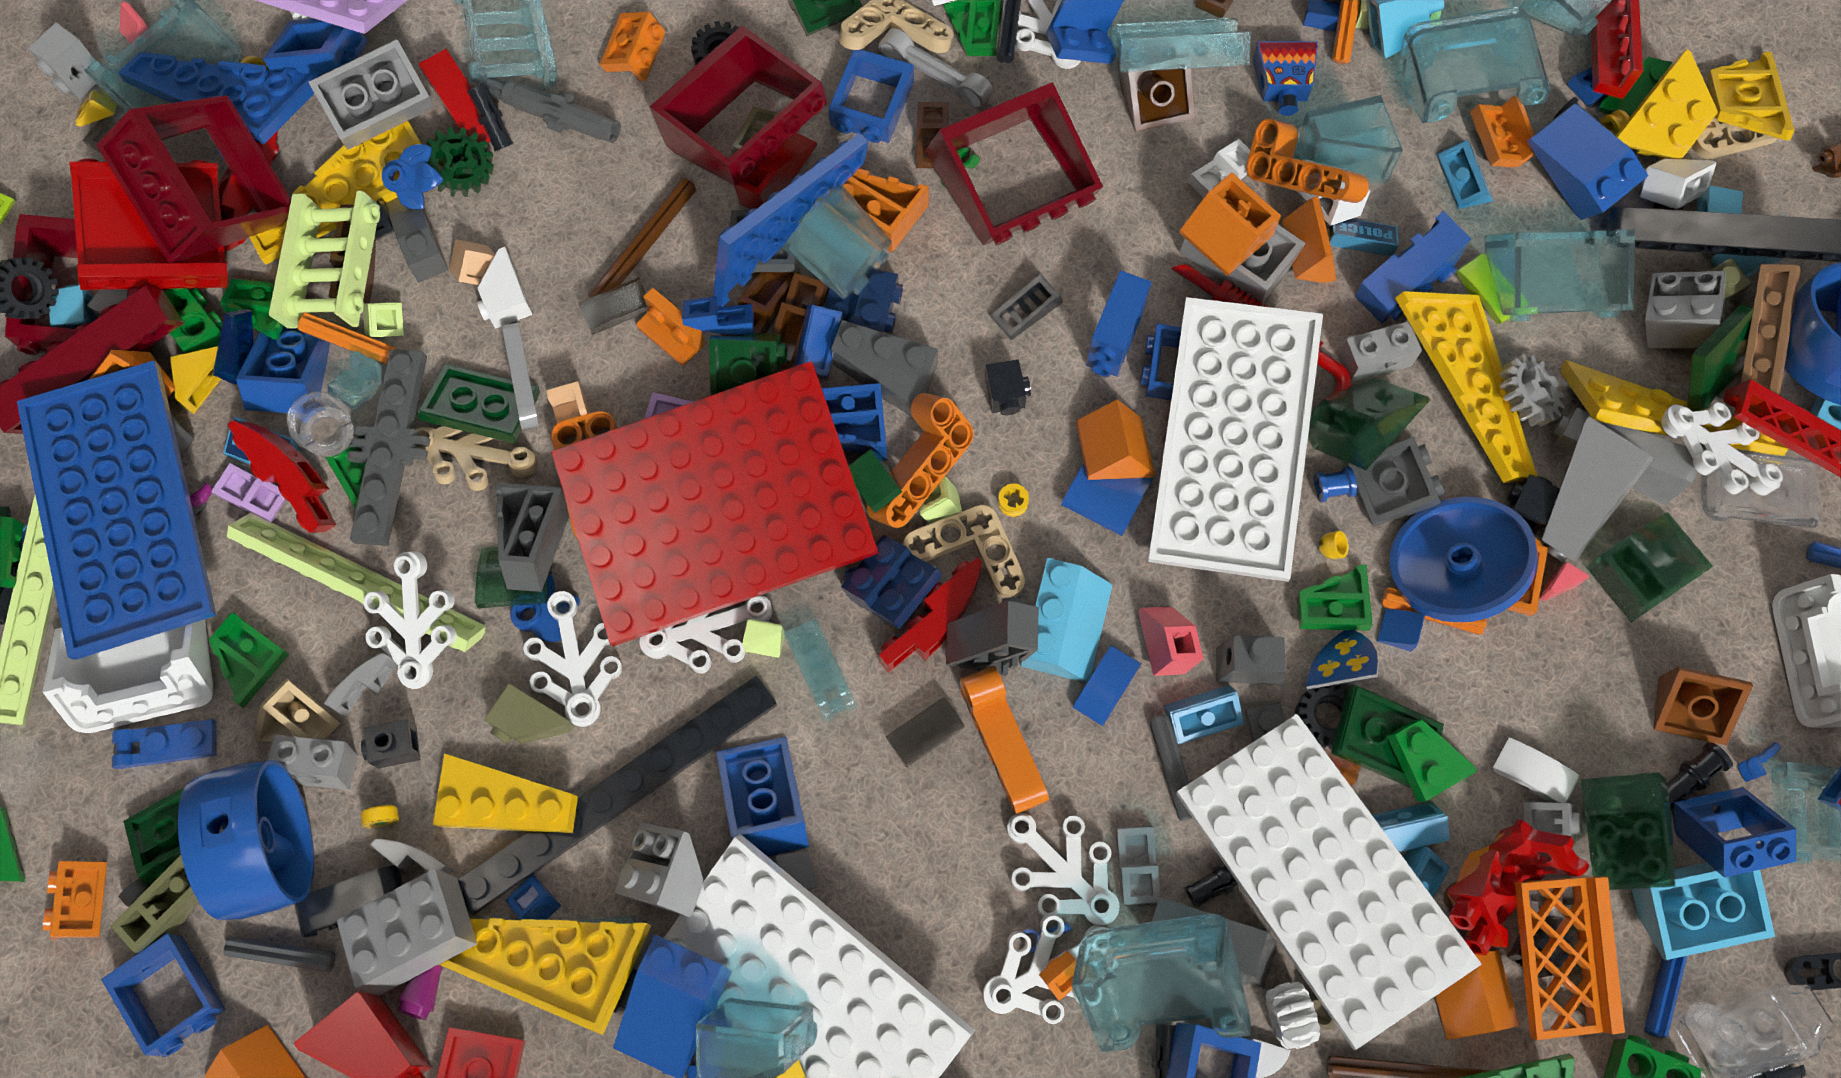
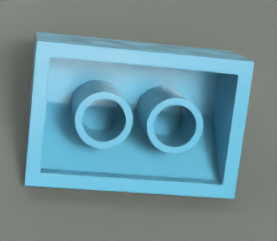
M1047 558L1035 605L1039 607L1038 650L1025 661H1022L1021 667L1087 683L1092 675L1113 584L1083 566Z
M1706 862L1629 879L1637 916L1665 960L1775 937L1760 870L1724 878Z

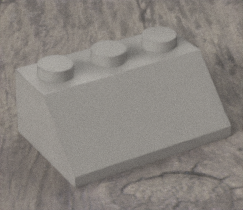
M1277 225L1274 235L1229 276H1226L1185 238L1180 253L1220 281L1224 282L1227 279L1235 285L1234 289L1238 286L1240 292L1242 290L1246 292L1245 296L1250 294L1251 299H1257L1256 303L1261 301L1263 304L1279 285L1303 249L1305 242L1280 225Z

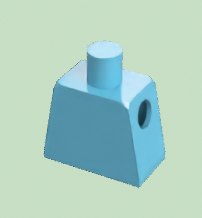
M1366 0L1370 38L1373 48L1384 58H1388L1429 35L1431 31L1430 14L1443 10L1444 0Z

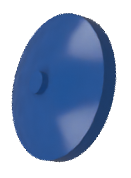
M1480 497L1451 498L1441 501L1442 504L1419 511L1402 526L1393 541L1390 551L1392 578L1396 589L1405 602L1416 611L1428 617L1447 622L1483 620L1499 614L1515 604L1533 582L1538 566L1537 546L1533 532L1521 515L1500 502Z

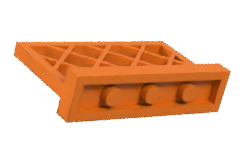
M1581 875L1580 877L1571 876V878L1514 883L1530 1039L1544 1040L1603 1032L1608 1034L1625 1033L1608 877ZM1567 887H1572L1574 904L1570 910L1559 900ZM1529 890H1538L1546 898V901L1537 913L1530 907ZM1553 907L1564 916L1556 931L1544 921ZM1572 924L1577 928L1578 943L1574 949L1563 939ZM1539 927L1550 937L1541 952L1534 946L1533 938ZM1558 945L1569 955L1560 969L1548 960ZM1576 963L1581 967L1582 981L1578 987L1567 978ZM1543 966L1555 976L1545 991L1538 985L1537 976ZM1562 984L1573 994L1564 1008L1552 999ZM1580 1002L1585 1005L1587 1024L1579 1025L1571 1017ZM1549 1006L1559 1016L1551 1028L1543 1029L1542 1013Z

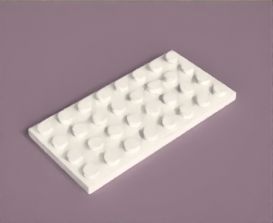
M1186 297L1148 562L1289 582L1323 314Z
M1298 714L1177 791L1176 795L1353 1050H1357L1482 965Z
M741 834L732 840L702 883V889L691 918L680 915L664 937L666 940L718 962L731 970L732 973L717 1005L786 1065L798 1057L805 1078H939L975 1032V1029Z

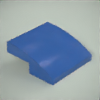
M1083 463L1061 505L1122 536L1154 478L1087 480Z

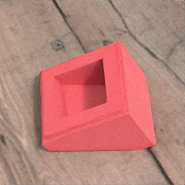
M125 1L122 2L120 8V32L135 49H138L152 40L154 35L130 4Z
M1569 562L1564 563L1554 571L1540 593V599L1546 601L1578 587L1589 578V575Z

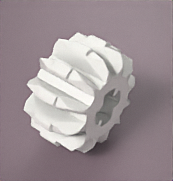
M1287 982L1267 991L1266 1006L1269 1013L1268 1016L1277 1039L1285 1049H1300L1319 1041L1320 1025L1317 1020L1318 1015L1315 1012L1314 1003L1310 999L1309 992L1305 990L1300 982Z

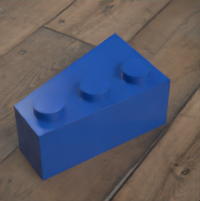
M1444 211L1435 218L1436 221L1428 233L1424 236L1417 233L1410 240L1413 243L1411 246L1397 256L1393 254L1359 286L1355 297L1381 324L1390 317L1393 320H1397L1404 314L1395 299L1403 291L1430 293L1433 290L1431 285L1438 280L1441 283L1446 282L1457 271L1455 265L1471 238Z
M881 383L822 388L843 451L864 455L871 449L883 456L885 460H888Z

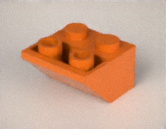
M1231 172L1207 193L1182 226L1179 233L1226 276H1229L1274 235L1281 215Z

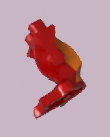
M1517 819L1513 826L1500 830L1493 843L1489 846L1470 852L1460 870L1457 883L1448 888L1447 893L1453 904L1449 918L1454 926L1465 930L1466 934L1463 939L1474 954L1485 956L1491 946L1504 948L1508 946V929L1503 923L1517 907L1514 883L1523 882L1530 878L1532 880H1542L1546 874L1580 877L1587 872L1589 864L1586 860L1578 857L1573 851L1574 841L1572 836L1540 831L1531 827L1524 820ZM1538 852L1547 853L1551 857L1542 856L1538 854Z

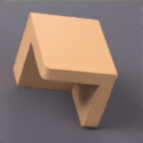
M456 239L449 271L459 282L479 285L496 254L487 245Z
M578 381L546 390V395L553 407L557 423L590 413L586 396Z

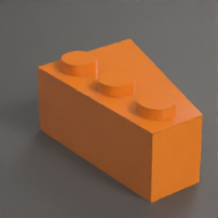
M858 169L838 190L835 191L831 188L828 191L826 198L822 201L823 206L820 209L893 253L928 208L929 186L918 184L917 187L901 183L898 178L889 176L888 179L869 175L867 170Z

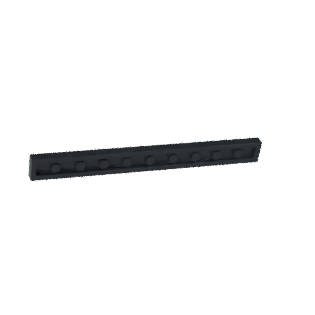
M756 675L578 797L573 833L528 831L458 879L465 905L470 913L475 915L775 708L777 703Z

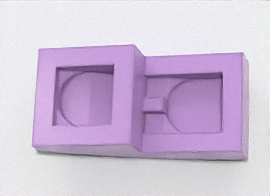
M229 463L211 491L213 495L271 523L286 501L280 494L278 486L271 482H262L257 477Z

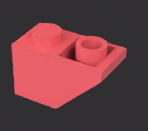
M1148 607L1138 610L1153 676L1185 674L1204 659L1196 626L1173 607Z

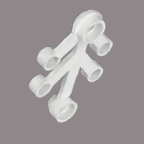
M1027 0L1037 18L1022 15L1020 12L1018 27L1023 29L1017 33V48L1021 51L1031 50L1052 56L1053 62L1064 69L1076 67L1081 61L1058 59L1051 43L1035 39V34L1033 33L1034 31L1047 35L1046 31L1062 0L1056 1L1052 15L1043 0ZM1028 38L1030 41L1023 42L1021 41V39Z
M1718 402L1707 410L1692 412L1689 408L1681 405H1672L1665 411L1661 419L1664 431L1672 438L1683 439L1693 458V465L1699 473L1708 475L1717 469L1722 477L1724 488L1731 494L1741 492L1748 485L1754 492L1763 496L1779 488L1783 475L1778 467L1773 464L1759 465L1730 446V444L1737 443L1749 445L1759 438V431L1745 423L1740 424L1735 429L1709 432L1700 426L1712 424L1719 427L1730 420L1731 412L1726 405ZM1700 442L1705 445L1706 451L1703 450ZM1729 461L1737 467H1739L1740 469H1742L1743 471H1745L1746 473H1748L1747 477L1742 471L1733 470Z
M408 551L399 554L394 562V570L402 579L404 616L389 602L387 594L383 591L368 593L364 597L363 603L368 612L379 613L405 639L406 651L391 638V633L385 626L370 628L366 633L367 644L372 648H381L398 665L397 674L403 685L411 689H418L429 683L433 675L432 662L446 646L452 645L455 642L457 635L455 629L450 625L438 626L431 633L432 642L422 652L421 637L444 611L453 607L455 600L449 590L435 591L429 597L430 605L419 616L417 578L425 574L427 561L422 553ZM405 560L410 563L409 572L405 569ZM440 595H442L445 598L444 607H442L438 602V597ZM375 596L380 601V605L378 608L373 603V598ZM442 630L447 633L448 638L446 642L440 637ZM377 631L382 636V641L380 643L375 638V634ZM411 666L417 671L416 677H413L411 674Z
M559 591L549 598L547 608L551 616L558 620L565 659L548 649L539 638L528 639L524 644L523 650L529 659L540 660L570 680L572 693L554 684L552 678L545 672L533 674L530 678V686L537 694H546L564 705L566 718L573 725L586 727L598 719L601 712V705L598 699L610 681L621 674L622 664L616 657L609 656L604 658L600 664L601 672L586 690L585 674L604 646L610 645L608 639L602 640L599 638L600 630L605 628L604 623H600L595 627L594 636L582 654H579L573 617L578 608L577 602L570 593ZM568 603L570 605L568 612L561 614L557 611L559 604ZM534 643L541 645V651L536 655L529 653V647ZM609 662L618 664L617 671L612 674L605 672V666ZM540 677H545L548 680L547 686L543 689L535 687V682ZM582 703L589 705V712L584 716L578 715L576 711L577 707Z
M759 595L748 599L744 606L707 617L708 614L688 620L685 625L676 628L671 626L642 636L639 640L640 647L644 654L650 658L661 659L670 655L690 665L694 672L702 674L707 672L712 664L708 653L703 650L693 652L678 644V642L691 638L723 654L728 661L733 663L739 662L745 656L742 643L737 639L726 640L712 633V631L750 619L767 622L772 616V606L765 596ZM756 603L764 605L763 610L759 613L751 611L752 606ZM654 636H662L663 641L657 646L651 644V639ZM732 646L740 647V652L736 656L728 655V649ZM705 657L706 663L702 667H696L694 665L695 659Z
M1026 813L1013 815L1007 824V834L1010 839L1019 844L1027 843L1055 872H1031L1027 868H1018L1012 874V886L1018 891H1026L1030 888H1072L1082 898L1059 900L1052 894H1046L1040 898L1037 905L1038 911L1043 917L1047 914H1084L1087 920L1094 925L1105 926L1113 922L1118 916L1120 906L1116 895L1108 890L1107 862L1111 857L1110 847L1104 842H1096L1089 849L1088 857L1093 863L1092 888L1081 875V835L1084 832L1085 825L1080 817L1069 816L1062 825V832L1066 836L1065 861L1036 832V823L1030 815ZM1019 821H1024L1028 824L1029 830L1024 834L1018 833L1015 829V824ZM1074 821L1079 824L1080 831L1077 834L1068 832L1066 826L1069 822ZM1100 847L1106 851V858L1104 860H1097L1094 857L1093 850ZM1025 873L1028 875L1029 883L1026 886L1018 885L1015 880L1017 874ZM1044 900L1054 901L1056 905L1054 912L1047 913L1043 910L1042 902ZM1104 900L1108 905L1107 912H1097L1094 907L1095 901Z
M1047 914L1040 922L1041 934L1029 971L1016 977L1021 956L1026 955L1030 951L1031 940L1021 931H1015L1009 935L1007 939L1008 951L1001 973L990 978L983 989L984 1002L991 1011L998 1014H1006L1017 1007L1041 1015L1050 1024H1057L1063 1019L1064 1008L1057 1000L1047 999L1043 1001L1023 993L1034 986L1049 989L1039 974L1054 959L1049 960L1055 939L1064 932V922L1055 914ZM1050 920H1057V930L1053 933L1047 932V923ZM1095 925L1086 931L1084 942L1068 951L1078 963L1093 955L1103 958L1114 951L1116 939L1109 929L1104 926ZM1100 936L1107 938V945L1103 949H1097L1096 940ZM1018 937L1025 939V946L1021 950L1013 948V942ZM1083 981L1069 992L1067 996L1073 997L1082 1006H1091L1097 1000V990L1091 983ZM1085 987L1090 988L1091 997L1088 1000H1081L1079 998L1081 989ZM1000 989H1007L1009 992V996L1005 1001H998L996 999V994ZM1051 1005L1058 1006V1014L1054 1018L1046 1016V1010Z

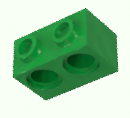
M175 288L164 291L184 321L182 325L170 332V334L185 353L216 347L228 340L221 330L226 327L225 323L214 310L209 313L205 310L204 306L208 302L197 288H193L191 291L188 288Z
M1628 1035L1627 1039L1613 1040L1603 1078H1665L1666 1073L1671 1071L1675 1078H1700L1702 1069L1689 1064L1690 1058L1671 1050H1665V1053H1661L1651 1048L1652 1043L1638 1036ZM1631 1055L1636 1058L1639 1064L1636 1075H1633L1628 1068V1059Z

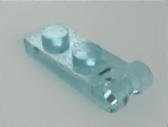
M816 618L785 632L786 641L824 722L834 719V714L845 709L849 712L857 708ZM836 688L840 697L827 702L824 693Z

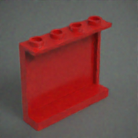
M91 158L69 161L80 290L134 289L141 285L159 289L227 288L228 274L224 246L180 262L168 263L108 163L99 162ZM205 160L176 163L211 222L222 221L217 163H209Z

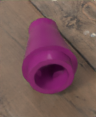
M437 965L412 978L398 998L400 1005L397 1011L416 1019L427 1020L429 1012H434L443 967Z

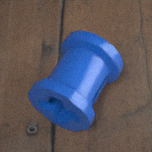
M1350 466L1344 467L1340 472L1323 474L1320 471L1314 475V485L1319 502H1326L1330 497L1347 495L1348 497L1356 496V478Z

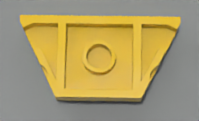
M1686 49L1678 55L1615 135L1628 147L1636 149V153L1645 156L1654 155L1660 160L1682 159L1717 115V108L1690 50Z
M1772 51L1762 53L1760 60L1748 63L1746 59L1734 62L1732 65L1710 70L1707 83L1710 95L1718 111L1716 115L1717 121L1782 140H1791L1795 129Z

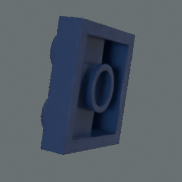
M835 268L824 308L842 312L840 324L843 320L883 333H893L896 314L892 313L894 303L900 304L903 284H899L898 274L870 268H866L865 273Z
M883 535L878 542L875 541L879 554L863 559L857 568L851 567L844 575V583L841 588L855 604L900 629L943 575L937 567L914 556L908 547Z

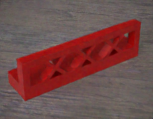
M1592 0L1590 3L1593 91L1623 99L1643 72L1639 0Z
M1752 379L1726 390L1723 402L1736 408L1734 418L1841 478V430Z

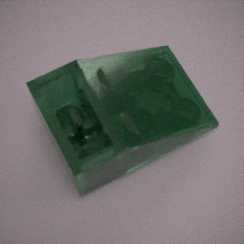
M1373 378L1324 398L1311 411L1308 437L1313 449L1367 470L1425 407L1430 399L1422 394Z
M1668 512L1632 533L1586 566L1631 623L1713 567Z
M1659 772L1581 779L1592 875L1608 877L1609 891L1676 887L1672 819L1666 778Z

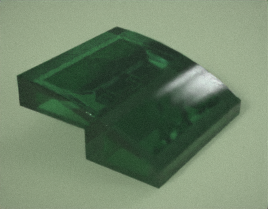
M498 546L481 549L475 587V605L478 609L548 603V576L542 592L507 589L498 560ZM552 566L550 567V570H549V573H548V575H551V576H552Z

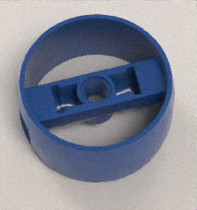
M1836 263L1819 271L1796 294L1784 368L1807 390L1841 405V263ZM1819 310L1836 313L1835 330L1828 325Z
M276 760L252 761L214 770L188 782L182 792L179 804V845L188 881L203 909L217 920H235L281 910L303 901L309 894L312 886L314 846L309 817L303 798L288 770Z

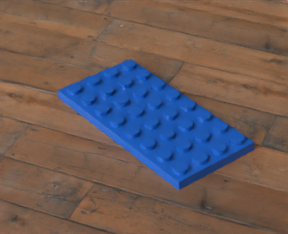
M150 361L17 401L67 656L77 660L217 616L160 366L155 361Z

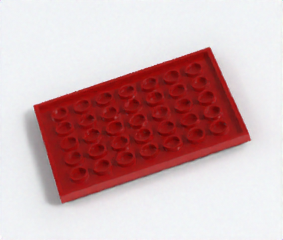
M812 361L551 451L608 640L613 647L879 554Z

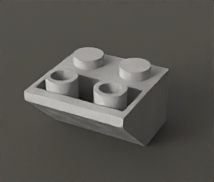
M1726 271L1653 273L1645 319L1647 347L1699 348L1724 322Z
M641 822L638 831L633 837L632 848L625 866L619 874L615 893L653 908L691 918L704 879L690 834L681 830Z

